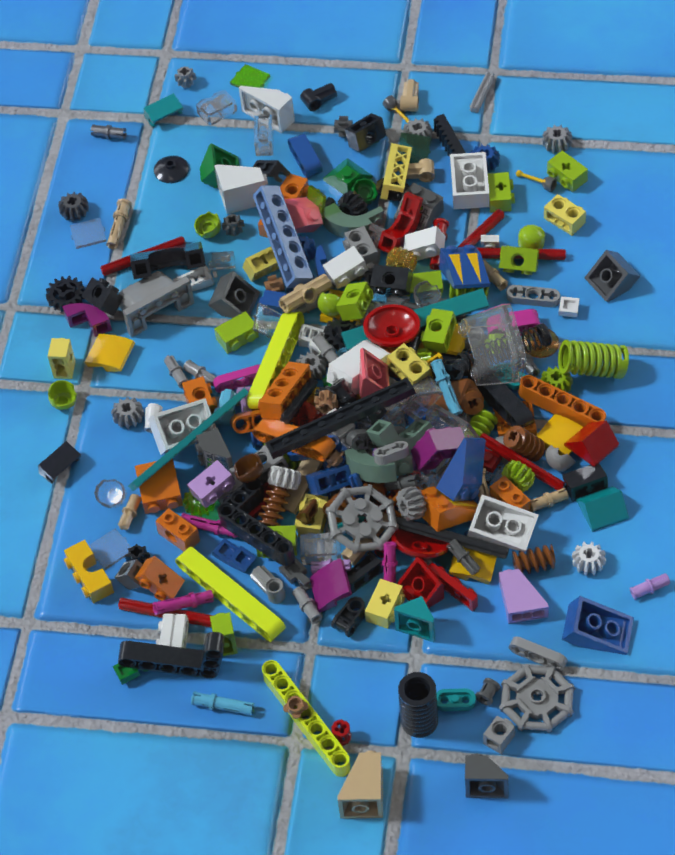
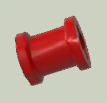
M342 719L335 721L331 727L332 733L342 746L347 745L351 741L350 725Z

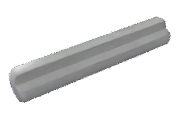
M487 72L470 104L471 112L477 113L495 79L494 73Z

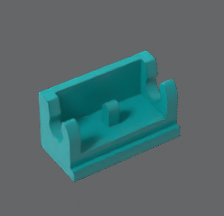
M173 93L144 107V117L150 126L154 127L156 121L175 112L181 114L183 106Z

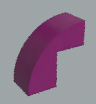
M84 303L62 306L70 328L88 322L95 337L98 334L112 331L110 319L105 312L97 307Z

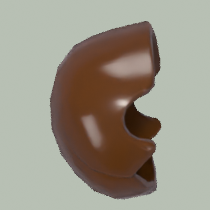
M252 453L240 458L234 464V474L242 483L256 481L262 475L264 469L260 457Z

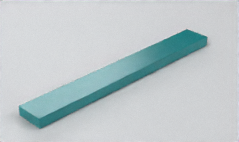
M482 288L413 311L416 312L420 319V328L426 327V318L430 315L432 308L454 311L455 317H459L487 308L489 304ZM363 326L341 332L347 351L363 340L370 341L364 333Z
M245 388L239 391L137 477L128 487L135 491L193 442L197 435L206 431L245 398L249 392Z

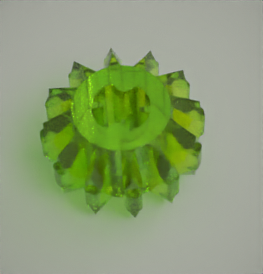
M190 489L189 492L184 493L182 503L187 514L202 517L204 514L209 516V511H214L215 503L205 508L192 495Z

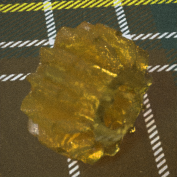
M401 246L399 248L394 247L387 254L386 266L410 268L413 273L417 266V257L413 255L414 252H410L408 249H403Z

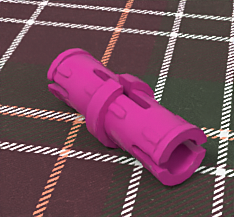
M385 542L383 543L384 559L382 560V565L384 566L383 580L396 583V566L398 565V560H396V543Z

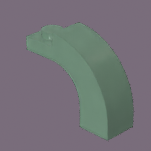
M336 203L320 209L323 226L332 234L345 238V232L365 226L369 236L373 235L372 228L385 223L384 210L381 206L359 216L343 213Z
M417 418L405 431L398 434L391 422L379 419L366 432L378 448L396 441H405L408 443L411 454V449L416 445V442L423 437L428 429L433 427L429 421Z
M352 448L344 450L345 464L349 465L351 474L358 473L362 481L373 483L397 481V476L413 473L412 455L410 452L403 459L386 465H378L374 462V456L369 455L365 449L355 450Z

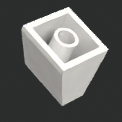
M214 165L218 190L227 214L257 207L253 194L261 185L268 184L267 176L262 174L260 168Z
M363 340L329 363L327 382L333 384L339 379L344 378L349 390L353 391L354 395L359 394L360 349H366L384 363H387V356L391 353L368 340Z

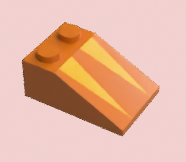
M437 486L421 490V494L425 496L424 500L427 503L425 505L427 511L422 518L437 532L473 520L478 506L474 500L452 501L436 489Z

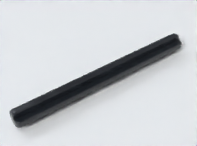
M396 517L400 530L446 543L457 539L463 548L506 559L508 556L509 548L447 530L437 532L430 525Z

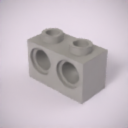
M365 226L344 233L345 240L343 241V246L345 250L354 246L366 264L370 262L373 265L379 263L378 251Z

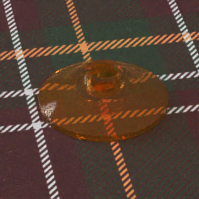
M549 329L552 337L551 346L544 347L542 345V348L539 349L537 347L536 351H533L531 348V353L527 351L526 353L536 358L549 357L558 350L559 339ZM535 333L537 344L540 347V341ZM529 334L531 344H532L533 348L535 349V345H534L533 339H532V337H531L530 334ZM524 337L525 345H526L528 351H530V350H529L528 342H527L526 338Z

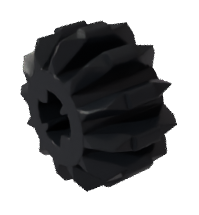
M356 191L344 193L338 201L339 209L347 215L359 216L368 212V205L365 203V199L361 197V194H357Z

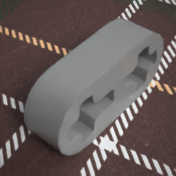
M396 441L377 448L373 453L374 462L378 465H386L409 455L408 443Z

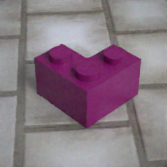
M461 427L431 428L425 432L423 437L411 449V454L419 471L436 469L443 459L453 458L463 438H465Z

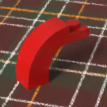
M410 192L404 194L395 222L389 229L381 233L378 249L394 255L404 248L405 235L415 232L422 215L420 209L424 198Z

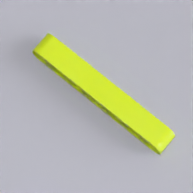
M290 312L281 315L247 395V405L251 410L258 409L259 399L263 397L266 390L274 382V379L278 377L281 370L290 361L298 341L301 326L305 321L302 312Z
M188 547L175 559L176 564L183 572L206 591L211 590L217 600L267 641L272 642L286 629L284 622L193 547Z
M274 660L266 661L262 666L263 679L282 706L287 704V701L292 696H298L303 702H307L308 709L301 713L299 719H294L290 713L288 714L331 771L338 777L348 775L351 770L348 753L280 664ZM282 686H286V687H287V688H285V689H279V688L282 687ZM305 716H309V717H310V718H308V719H302V718L305 717ZM316 731H320V732H321V733L318 734V735L313 734V733L316 732ZM329 746L333 747L331 750H326V749H325L326 747H329ZM338 762H345L344 765H336Z

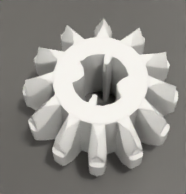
M274 465L271 466L268 472L267 482L270 485L296 490L301 482V473L297 470Z
M593 541L590 545H587L585 542L582 543V546L577 545L572 553L573 567H577L578 573L584 571L585 576L588 572H591L593 575L596 574V571L601 572L606 564L605 550H601L600 544L594 546Z

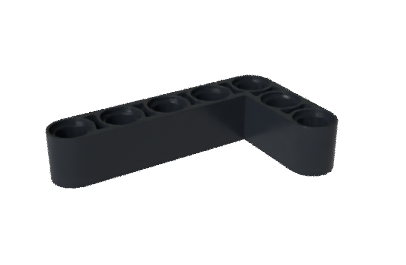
M257 479L250 483H243L218 507L217 511L221 525L280 565L289 566L293 564L295 553L292 543L249 515L265 497L261 480Z
M219 632L207 633L203 650L123 641L120 643L118 664L126 668L215 678L218 675L223 658L225 636Z

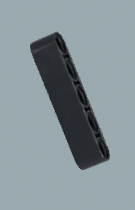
M482 366L481 371L476 369V373L471 372L468 375V379L474 381L483 398L511 427L521 426L524 428L534 423V416L530 409L488 367L484 369Z

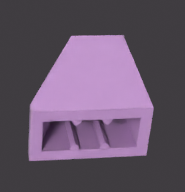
M507 569L499 572V585L508 624L548 617V603L519 569Z

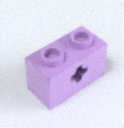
M217 460L187 485L192 495L207 508L209 505L214 504L225 492L230 491L236 483L232 474Z

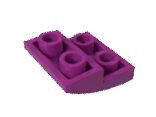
M341 558L322 567L310 577L319 613L337 606L336 601L352 595L344 561Z

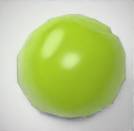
M208 211L200 215L194 223L195 231L203 238L215 237L221 229V220L218 214Z
M533 224L523 226L518 234L519 247L542 249L544 247L545 232L541 227Z
M322 292L317 302L319 310L327 316L335 317L340 315L336 307L340 297L335 294H325Z
M57 380L50 385L48 400L55 409L67 410L74 406L77 400V393L72 383L66 380Z

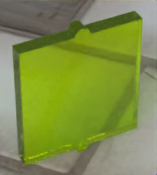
M245 64L239 72H236L235 77L230 81V85L238 88L240 86L261 88L264 87L265 82L270 78V74Z
M310 185L307 198L319 207L323 221L326 196L320 192V189Z

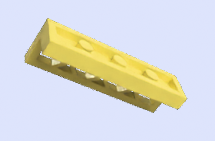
M391 143L380 199L387 200L389 190L404 192L412 147ZM398 151L406 152V154L401 155ZM401 161L404 164L399 165L397 162ZM399 171L401 174L397 175L394 172ZM396 181H397L400 185H395V184H390V183H393V182H396Z

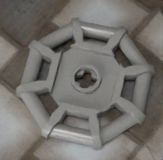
M370 484L354 488L343 487L325 511L328 516L331 539H335L343 544L353 554L372 550L382 551L384 549L383 543L388 542L394 532L399 529L393 505L395 502L374 489ZM365 494L364 499L352 500L351 496ZM370 496L378 500L382 505L378 507L369 500ZM345 500V502L348 504L347 507L343 511L338 510L339 506ZM385 510L387 511L389 522H383L382 512ZM358 516H365L367 523H359ZM336 517L341 518L343 522L342 528H338ZM383 528L386 531L379 539L376 534ZM344 533H347L349 536H351L352 538H354L355 541L352 542V541L349 540L347 537H345L343 534H344ZM364 538L372 540V543L359 544L360 540Z
M524 664L520 670L508 679H504L501 683L502 698L501 705L499 706L500 711L504 712L518 726V730H539L549 733L552 732L554 727L567 717H571L574 713L572 706L575 687L554 666L541 667ZM532 674L545 675V677H541V679H536V677L532 676ZM525 676L527 679L518 685L516 682ZM553 678L560 686L556 687L550 680ZM511 690L517 692L515 700H510ZM535 694L538 696L541 694V700H533V695ZM565 694L564 704L558 702V695ZM518 707L524 713L522 718L513 708ZM558 710L560 712L549 720L548 715L553 711ZM529 717L535 720L542 718L543 722H531L528 720Z

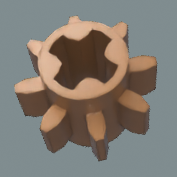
M276 274L268 276V281L264 282L266 290L285 291L282 277L277 278Z
M330 390L319 391V396H314L316 410L327 414L333 407L338 408L337 394H333Z

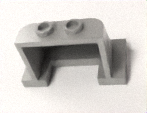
M160 271L153 273L150 277H144L142 280L129 285L119 292L123 296L119 308L124 314L127 331L131 338L147 330L146 317L174 302L178 312L194 304L191 283L187 276L175 282Z

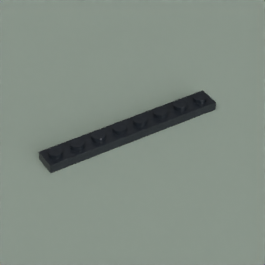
M405 378L265 442L266 447L273 459L281 457L303 445L318 440L386 407H390L403 399L409 398L416 394L415 389L409 379Z

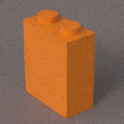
M171 459L139 486L145 514L183 506L174 462ZM156 461L136 465L135 470L137 477H139L143 472H145L149 467H151Z

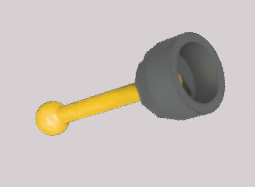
M392 95L385 98L382 105L389 111L395 110L408 123L409 119L397 108V100Z
M521 170L516 171L517 177L522 176L540 182L547 191L553 192L556 188L557 179L547 176L544 179L525 174Z

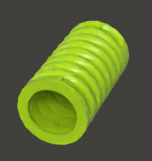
M564 340L558 354V366L562 374H569L571 372L572 375L578 373V375L585 374L586 376H605L606 378L622 379L626 375L629 365V353L625 345L618 346L617 344Z

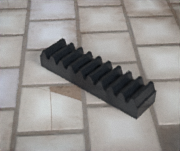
M441 114L434 118V132H437V137L442 142V146L445 147L447 155L466 153L445 115Z

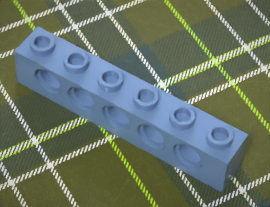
M261 185L253 194V198L286 288H295L300 283L306 284L313 279V275L279 186Z

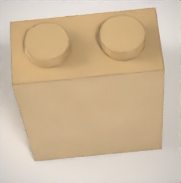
M370 750L359 753L338 794L340 819L383 818V766L381 752Z

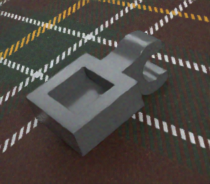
M296 557L293 564L279 567L280 573L291 584L297 581L304 588L305 592L312 588L309 584V578L305 576L307 569Z

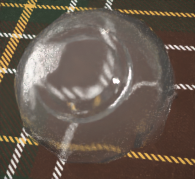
M423 281L414 287L413 297L416 305L421 308L440 302L442 300V293L437 285L432 286L428 281Z
M104 479L96 486L94 494L96 500L102 506L111 509L117 508L124 503L127 492L125 486L116 479Z

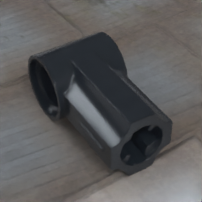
M329 83L315 90L311 88L304 90L300 95V99L310 111H316L323 102L337 97L335 86Z

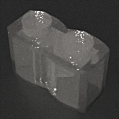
M226 90L216 92L211 98L201 100L196 105L197 114L207 125H213L222 118L233 115L237 111V104Z

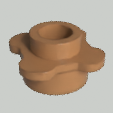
M334 449L325 460L328 463L327 467H337L343 460L341 456L344 454V451L339 452Z
M292 696L287 701V704L283 706L284 712L290 713L294 719H299L301 713L308 709L307 702H303L298 696Z

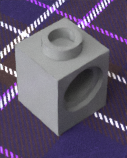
M496 716L483 734V744L502 754L515 736V726L510 720ZM497 732H504L505 734H503V735H497L496 733H497Z

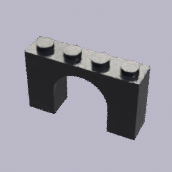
M201 242L130 255L134 279L150 277L153 271L171 266L186 265L188 269L206 266Z

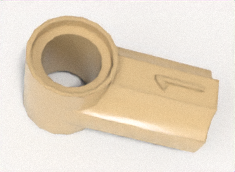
M408 79V81L404 82L403 95L400 97V111L418 112L419 83L414 79Z
M425 158L420 160L419 163H409L406 179L419 178L423 182L433 181L435 178L434 161Z

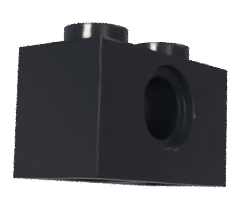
M372 113L345 129L349 147L359 152L366 150L367 147L387 136L382 117Z
M374 265L370 287L375 293L381 295L386 293H393V295L399 297L410 295L413 273L410 268ZM390 279H395L393 284L388 285Z
M92 277L82 294V297L112 316H114L123 299V296L118 293L119 289L109 285V282L102 278L97 280Z

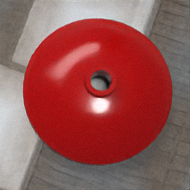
M398 304L383 305L375 308L366 316L363 329L366 337L374 344L383 347H398L403 343H409L418 335L420 319L416 312L406 306Z
M400 529L391 536V541L396 543V548L413 558H437L449 550L446 548L449 543Z

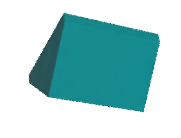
M613 486L576 499L592 532L629 519L622 491Z
M422 596L395 607L396 631L427 641H435L434 618Z

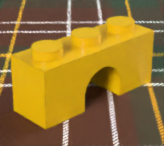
M85 540L64 550L66 556L63 559L68 570L72 568L74 572L72 575L76 583H81L83 586L81 590L85 598L89 597L94 604L114 593L112 583L103 568L95 572L87 571L90 567L96 565V560Z

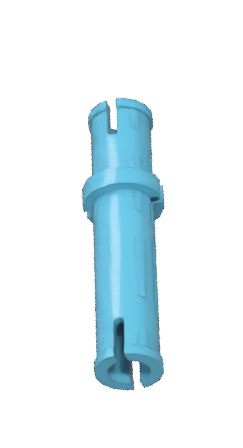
M442 359L432 361L430 364L436 376L435 381L436 384H439L450 416H457L462 413V410L452 388L451 377L447 374Z
M194 691L191 698V705L208 707L209 710L220 709L252 716L254 711V703L223 698L213 693L209 695Z

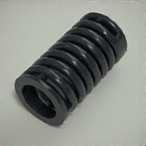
M409 673L402 678L398 685L401 725L408 735L423 738L432 734L438 725L436 684L425 673Z

